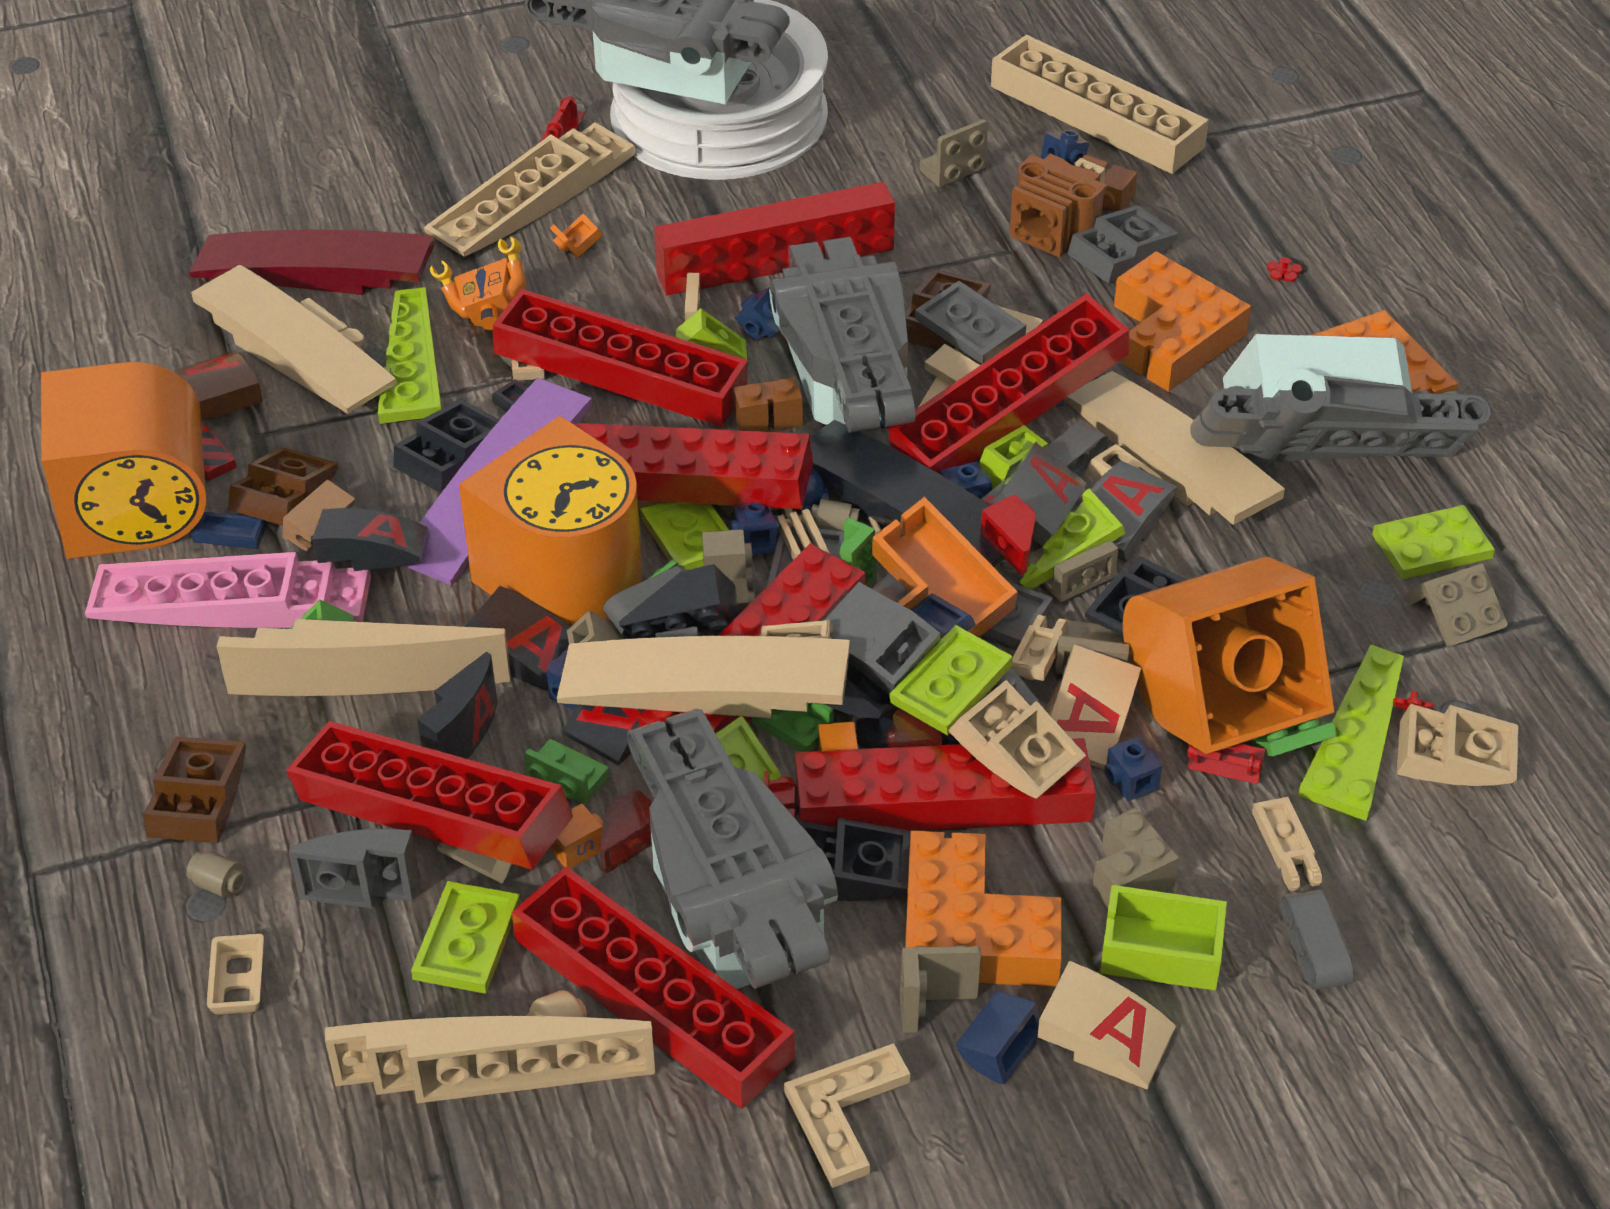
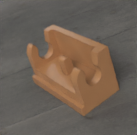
M326 480L283 517V538L308 551L312 547L309 542H312L322 510L351 508L355 505V498L331 481Z

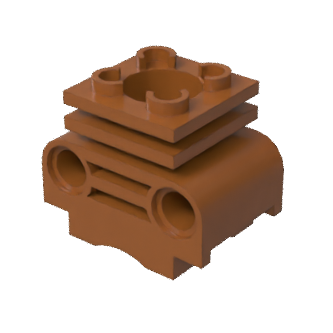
M1031 154L1018 167L1017 186L1012 189L1009 236L1061 257L1063 250L1067 251L1069 249L1073 234L1094 228L1096 218L1102 216L1103 198L1107 185L1100 182L1101 174L1090 169L1073 166L1063 158L1053 154H1049L1045 159Z

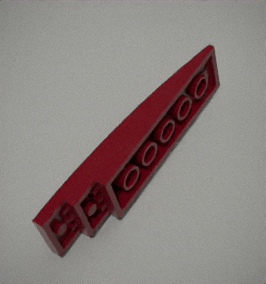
M269 230L208 235L189 273L190 277L215 279L236 266L242 265L274 286L363 295L367 287L391 289L394 280L419 283L435 244L434 237L431 235L363 230Z

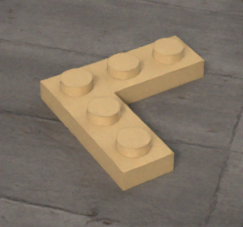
M894 1043L784 1083V1092L832 1188L870 1174V1164L841 1108L910 1083V1072Z

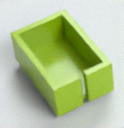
M1112 885L1100 974L1216 991L1222 957L1227 901Z

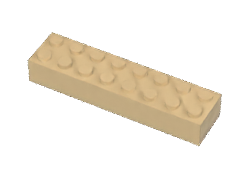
M1025 35L992 59L991 87L1171 174L1205 148L1209 119L1029 35Z

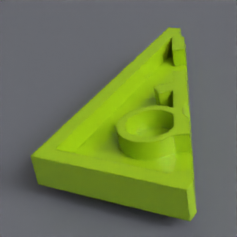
M1090 488L1082 494L1083 502L1077 510L1069 512L1064 519V523L1043 546L1044 554L1036 565L1031 563L1028 566L1027 572L1019 581L1021 586L1032 590L1054 577L1055 565L1063 560L1073 558L1111 540L1113 542L1125 534L1123 525Z

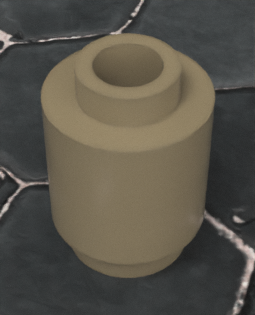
M821 499L819 505L813 504L811 515L819 529L844 531L843 522L847 518L858 521L860 509L852 508V504Z
M199 851L195 853L187 866V877L192 880L195 886L223 898H230L234 894L239 893L245 884L246 876L243 865L212 851L205 853Z

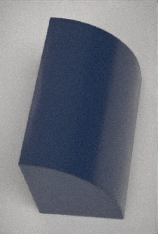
M997 990L956 1043L957 1049L965 1061L978 1073L1004 1085L1038 1039L1040 1013L1037 1003Z

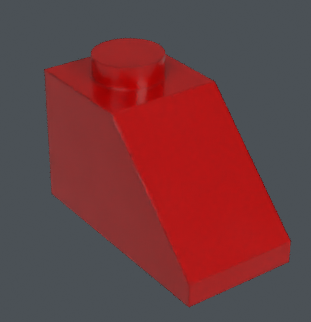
M1014 494L982 510L980 534L1020 575L1027 572L1036 514L1029 504H1025Z

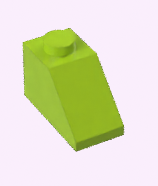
M701 308L676 329L677 338L747 360L746 340Z
M1023 425L985 447L979 466L983 473H988L990 476L992 490L1011 475L1035 442L1043 448H1046L1048 443Z

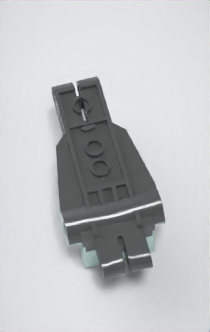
M525 0L526 11L537 20L593 31L595 69L603 80L721 104L727 103L751 62L763 63L770 58L790 23L788 14L782 8L753 2V0Z
M851 237L822 241V253L817 242L789 246L790 268L783 269L782 278L770 279L769 282L771 308L775 323L788 342L814 420L826 425L833 420H837L846 424L849 433L877 429L880 427V420L884 427L914 423L915 406L912 388L907 378L908 339L903 287L895 262L877 263L874 256L860 257V255H857Z
M1256 334L1224 375V389H1219L1215 392L1190 426V433L1192 438L1200 445L1234 448L1259 468L1268 467L1275 461L1370 456L1453 457L1488 421L1491 409L1486 400L1477 395L1460 394L1457 391L1430 394L1429 391L1425 390L1412 393L1405 347L1396 338Z
M694 709L666 718L665 723L664 721H657L629 730L627 732V739L630 751L654 797V801L649 808L654 871L667 895L671 914L686 948L690 952L695 951L702 965L736 989L750 984L756 989L789 977V970L794 974H798L829 963L830 954L824 937V905L837 901L838 897L837 885L831 865L822 849L816 845L811 836L757 774L732 765L703 710Z

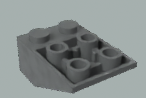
M860 582L825 619L830 620L833 626V633L830 634L832 639L850 640L849 663L887 694H890L940 641V632L916 613Z

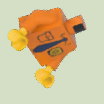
M510 237L512 245L509 249L505 240L500 239L498 242L499 250L507 254L508 259L504 258L455 276L454 282L450 279L452 269L444 261L441 262L445 269L440 275H438L433 266L430 267L431 274L438 281L442 282L443 287L441 289L451 309L464 319L470 318L475 326H481L486 330H493V324L519 290L526 287L522 261L517 257L522 246L513 237Z

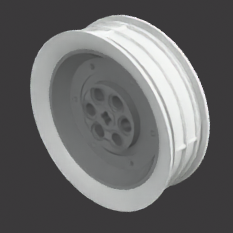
M753 0V2L782 8L788 14L790 23L770 58L763 63H750L726 104L613 82L614 98L610 110L613 132L635 146L636 154L634 157L655 169L682 177L708 180L736 179L759 175L787 165L812 148L822 135L827 123L828 109L826 97L823 93V76L828 63V50L821 32L808 18L786 5L772 0Z

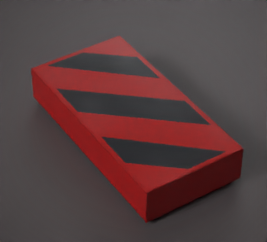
M202 425L205 478L209 481L237 468L234 457L208 427Z

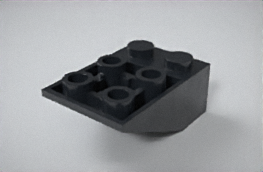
M715 564L681 571L619 621V625L634 639L656 638V633L696 626L700 632H722L739 615L735 584Z

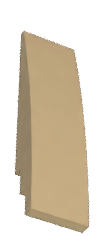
M596 122L581 133L573 128L559 139L549 135L424 227V231L465 257L528 225L581 193L636 154L635 146Z
M242 265L236 266L191 292L194 303L211 312L214 323L230 332L237 346L347 414L397 384V380L392 374L344 335L295 299Z
M1113 371L1085 384L1064 399L1094 427L1108 435L1109 440L1114 444H1117L1152 469L1163 480L1178 486V491L1174 496L1186 506L1196 503L1208 515L1219 512L1234 525L1284 497L1285 488L1232 447H1207L1200 445L1192 438L1190 433V426L1194 421L1192 418Z
M295 619L293 629L257 628L255 638L220 636L216 646L227 693L234 695L337 696L436 690L486 651L492 655L495 684L510 682L511 680L506 631L500 628Z
M685 636L569 644L557 695V703L677 712L702 709L705 714L771 718L773 709L807 712L808 703L843 705L850 640L777 636Z
M472 1016L396 1020L325 1027V1043L335 1086L374 1082L376 1095L414 1090L417 1103L655 1074L651 1021L565 1016Z

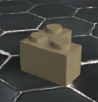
M743 530L702 532L704 566L715 564L735 584L740 614L755 599L754 591H747V588L753 587L752 567H746V564H752L751 543H744Z
M1133 808L1105 822L1102 851L1107 857L1095 862L1092 891L1107 909L1109 908L1112 885L1158 892L1166 891L1175 886L1179 857L1137 808Z

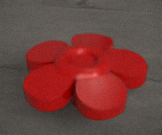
M1285 257L1280 258L1279 263L1270 261L1267 264L1270 277L1277 281L1283 278L1286 282H1293L1297 279V275L1302 272L1301 265L1292 264V260Z
M1411 691V696L1407 699L1393 698L1392 704L1398 709L1407 710L1411 703L1434 710V704L1418 699V692Z

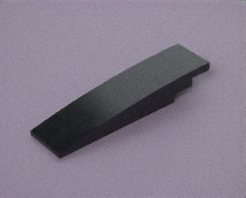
M833 420L810 436L814 462L812 468L821 475L826 488L839 494L840 502L852 504V508L860 509V514L871 517L875 521L888 526L895 519L901 524V515L925 497L993 567L1005 560L980 534L982 510L990 505L927 466L863 432L849 433L846 424L837 420Z

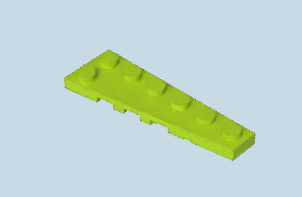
M426 287L395 291L391 316L392 323L389 330V346L386 351L387 360L384 369L396 378L397 384L380 394L378 406L379 424L424 419L441 410Z
M1370 645L1332 721L1337 736L1322 741L1300 785L1299 797L1367 821L1393 708V698H1395L1403 663V655Z

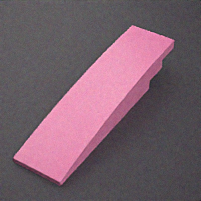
M296 552L100 564L85 615L87 618L163 625L291 628L294 625L295 619H300L321 599L352 614L354 622H363L371 574L369 570L354 571L353 568L335 569L333 562L318 563L317 560L299 561Z

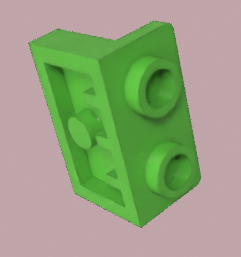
M847 518L843 522L844 542L840 547L839 555L841 560L865 572V585L869 587L877 579L876 558L872 555L875 529L864 523Z
M808 703L807 712L773 709L771 718L752 717V724L799 752H812L818 746V724L834 723V709L822 703Z
M1316 718L1251 739V743L1254 747L1266 749L1265 756H1276L1337 735L1333 722L1319 721Z
M549 739L538 752L528 749L524 753L526 776L559 784L562 786L566 798H573L583 804H586L610 777L608 766L552 739Z

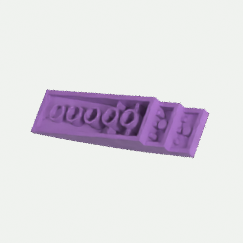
M537 378L483 439L420 521V524L428 527L429 530L422 561L420 564L404 566L452 585L469 566L459 483L558 416H562L571 423H579L592 408V398Z

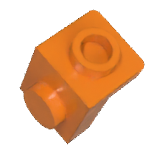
M584 214L578 217L563 232L555 224L550 227L557 236L553 239V242L564 254L569 250L576 258L580 257L603 236L601 231Z

